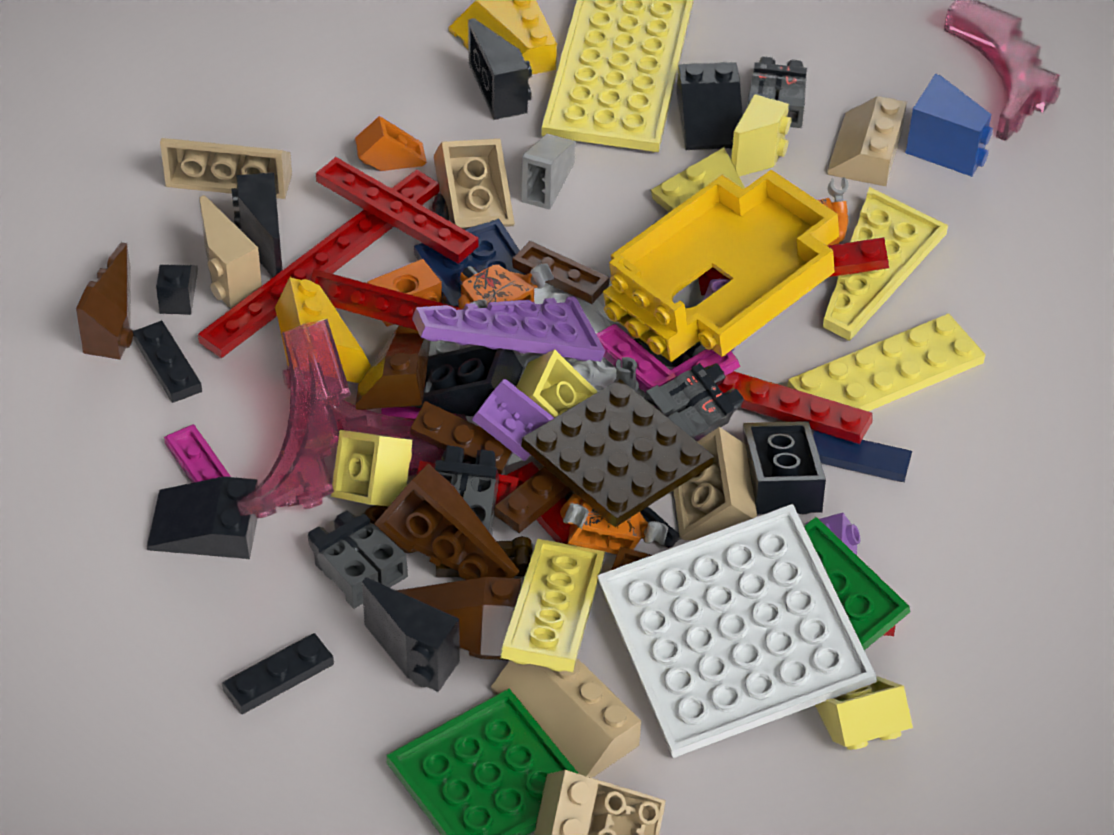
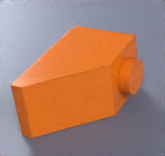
M378 116L355 137L359 159L364 164L371 165L380 171L421 167L427 163L423 143L381 116Z

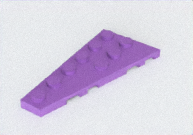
M576 296L567 297L565 302L556 303L557 301L554 298H545L542 304H535L530 300L489 302L487 308H478L473 303L465 304L462 310H456L448 305L416 307L412 317L420 337L429 341L443 340L455 342L459 345L473 344L494 350L499 348L510 349L523 354L529 352L546 354L555 349L562 357L574 358L578 361L591 360L601 362L605 353V349Z

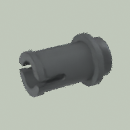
M622 357V368L621 360H617L616 379L614 382L621 379L634 391L638 392L639 383L636 380L637 362L633 358Z

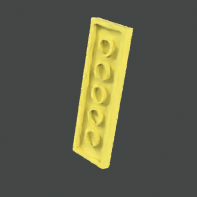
M948 313L788 379L787 387L865 411H871L983 364L986 354Z
M537 539L502 646V659L512 660L517 664H533L548 667L553 671H574L598 584L597 575H600L605 551Z

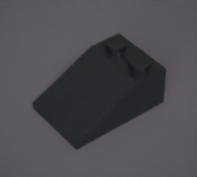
M468 19L469 66L493 119L497 120L527 114L528 101L532 100L531 88L528 84V79L532 78L530 62L524 60L520 50L476 19Z
M737 62L678 64L676 92L685 150L721 149L723 147L725 149H732L734 130L743 116Z
M274 172L237 175V188H231L233 207H239V211H234L235 225L258 247L259 262L274 277L282 271Z
M480 345L429 356L422 405L410 407L422 408L426 401L452 414L474 417L487 397L503 379L508 380L517 387L523 367L513 350L502 348L494 350Z
M809 421L743 423L744 444H746L757 514H767L791 504L794 505L798 514L822 513L826 478Z
M223 476L160 489L148 538L147 550L250 559L261 504L258 480Z
M365 577L362 581L364 625L408 679L420 687H428L439 692L460 662L459 618Z

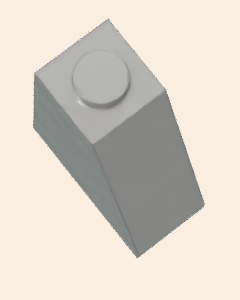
M546 134L524 153L522 157L523 203L551 209L575 163L574 140Z

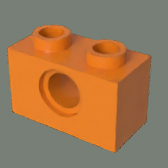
M424 259L367 281L369 284L442 303V282ZM382 321L386 327L393 325L392 323Z

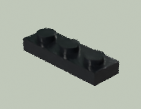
M162 320L133 331L135 343L172 403L202 392L199 378Z
M313 633L222 682L223 691L243 715L333 666L334 657L318 636Z

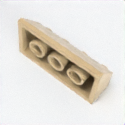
M161 138L160 140L166 187L232 194L231 188H237V175L274 172L276 198H286L292 177L291 152Z
M578 658L573 672L553 671L548 667L533 664H517L509 660L491 686V691L495 695L510 688L581 775L593 778L639 746L641 720Z

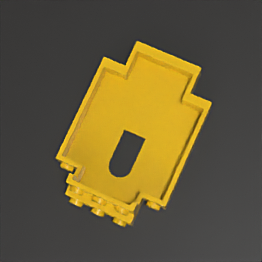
M769 170L745 189L724 175H721L610 255L609 267L612 285L603 291L604 311L611 321L620 323L634 338H640L648 344L655 354H661L670 362L699 341L706 349H712L723 357L834 273L833 250L827 245L839 237L838 214L773 170ZM712 267L731 280L695 307L685 308L684 303L680 300L677 303H673V298L679 291Z

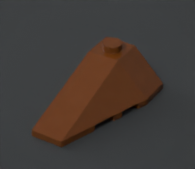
M123 242L119 244L108 258L107 269L100 268L97 272L98 281H90L76 307L84 354L121 360L125 348H129L132 344L130 259L128 245Z
M398 326L359 383L355 402L356 410L422 405L431 341L421 338L417 330Z
M429 463L410 481L374 523L401 548L409 552L414 549L430 557L429 562L437 566L444 564L458 571L460 577L465 580L482 577L514 578L519 572L456 488Z
M482 577L396 590L459 618L460 648L469 651L470 656L479 659L509 661L501 658V652L521 591V579Z

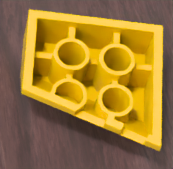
M475 0L449 26V32L454 37L459 36L464 41V46L469 50L468 19L474 18L518 48L524 60L530 62L532 74L556 70L557 43L536 0Z
M290 277L275 306L287 365L359 384L371 367L364 351L320 285L310 280H298Z

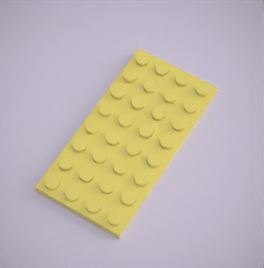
M577 0L544 116L541 136L551 134L574 141L659 152L694 0Z

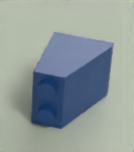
M935 74L913 107L906 154L972 177L978 166H984L988 157L989 150L985 149V145L989 143L993 128L989 127L991 113L944 77Z

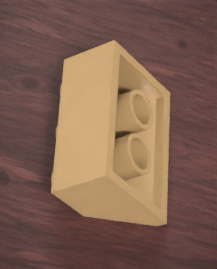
M877 96L846 112L827 175L845 177L846 179L886 187L903 130L907 102Z
M720 427L697 441L714 455L712 466L673 490L679 534L683 540H696L757 517L746 444Z

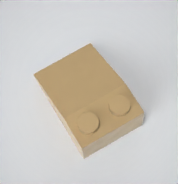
M500 138L441 142L433 157L437 181L441 194L446 201L451 222L462 229H468L496 219H500L504 227L514 226L515 222Z
M203 195L199 197L204 244L212 282L210 288L217 300H222L232 309L262 286L258 247Z

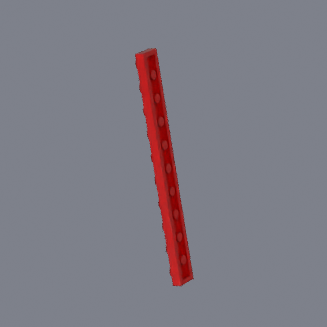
M415 170L392 188L420 205L425 204L440 192L439 183L419 170ZM363 209L198 334L199 343L222 359L277 317L275 306L290 277L298 280H311L313 269L333 274L394 226Z

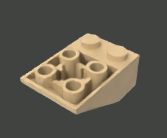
M567 770L547 774L534 835H659L666 800Z

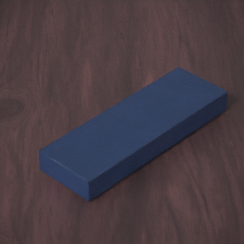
M814 430L813 437L822 464L905 483L912 456L911 450L863 439L858 444Z

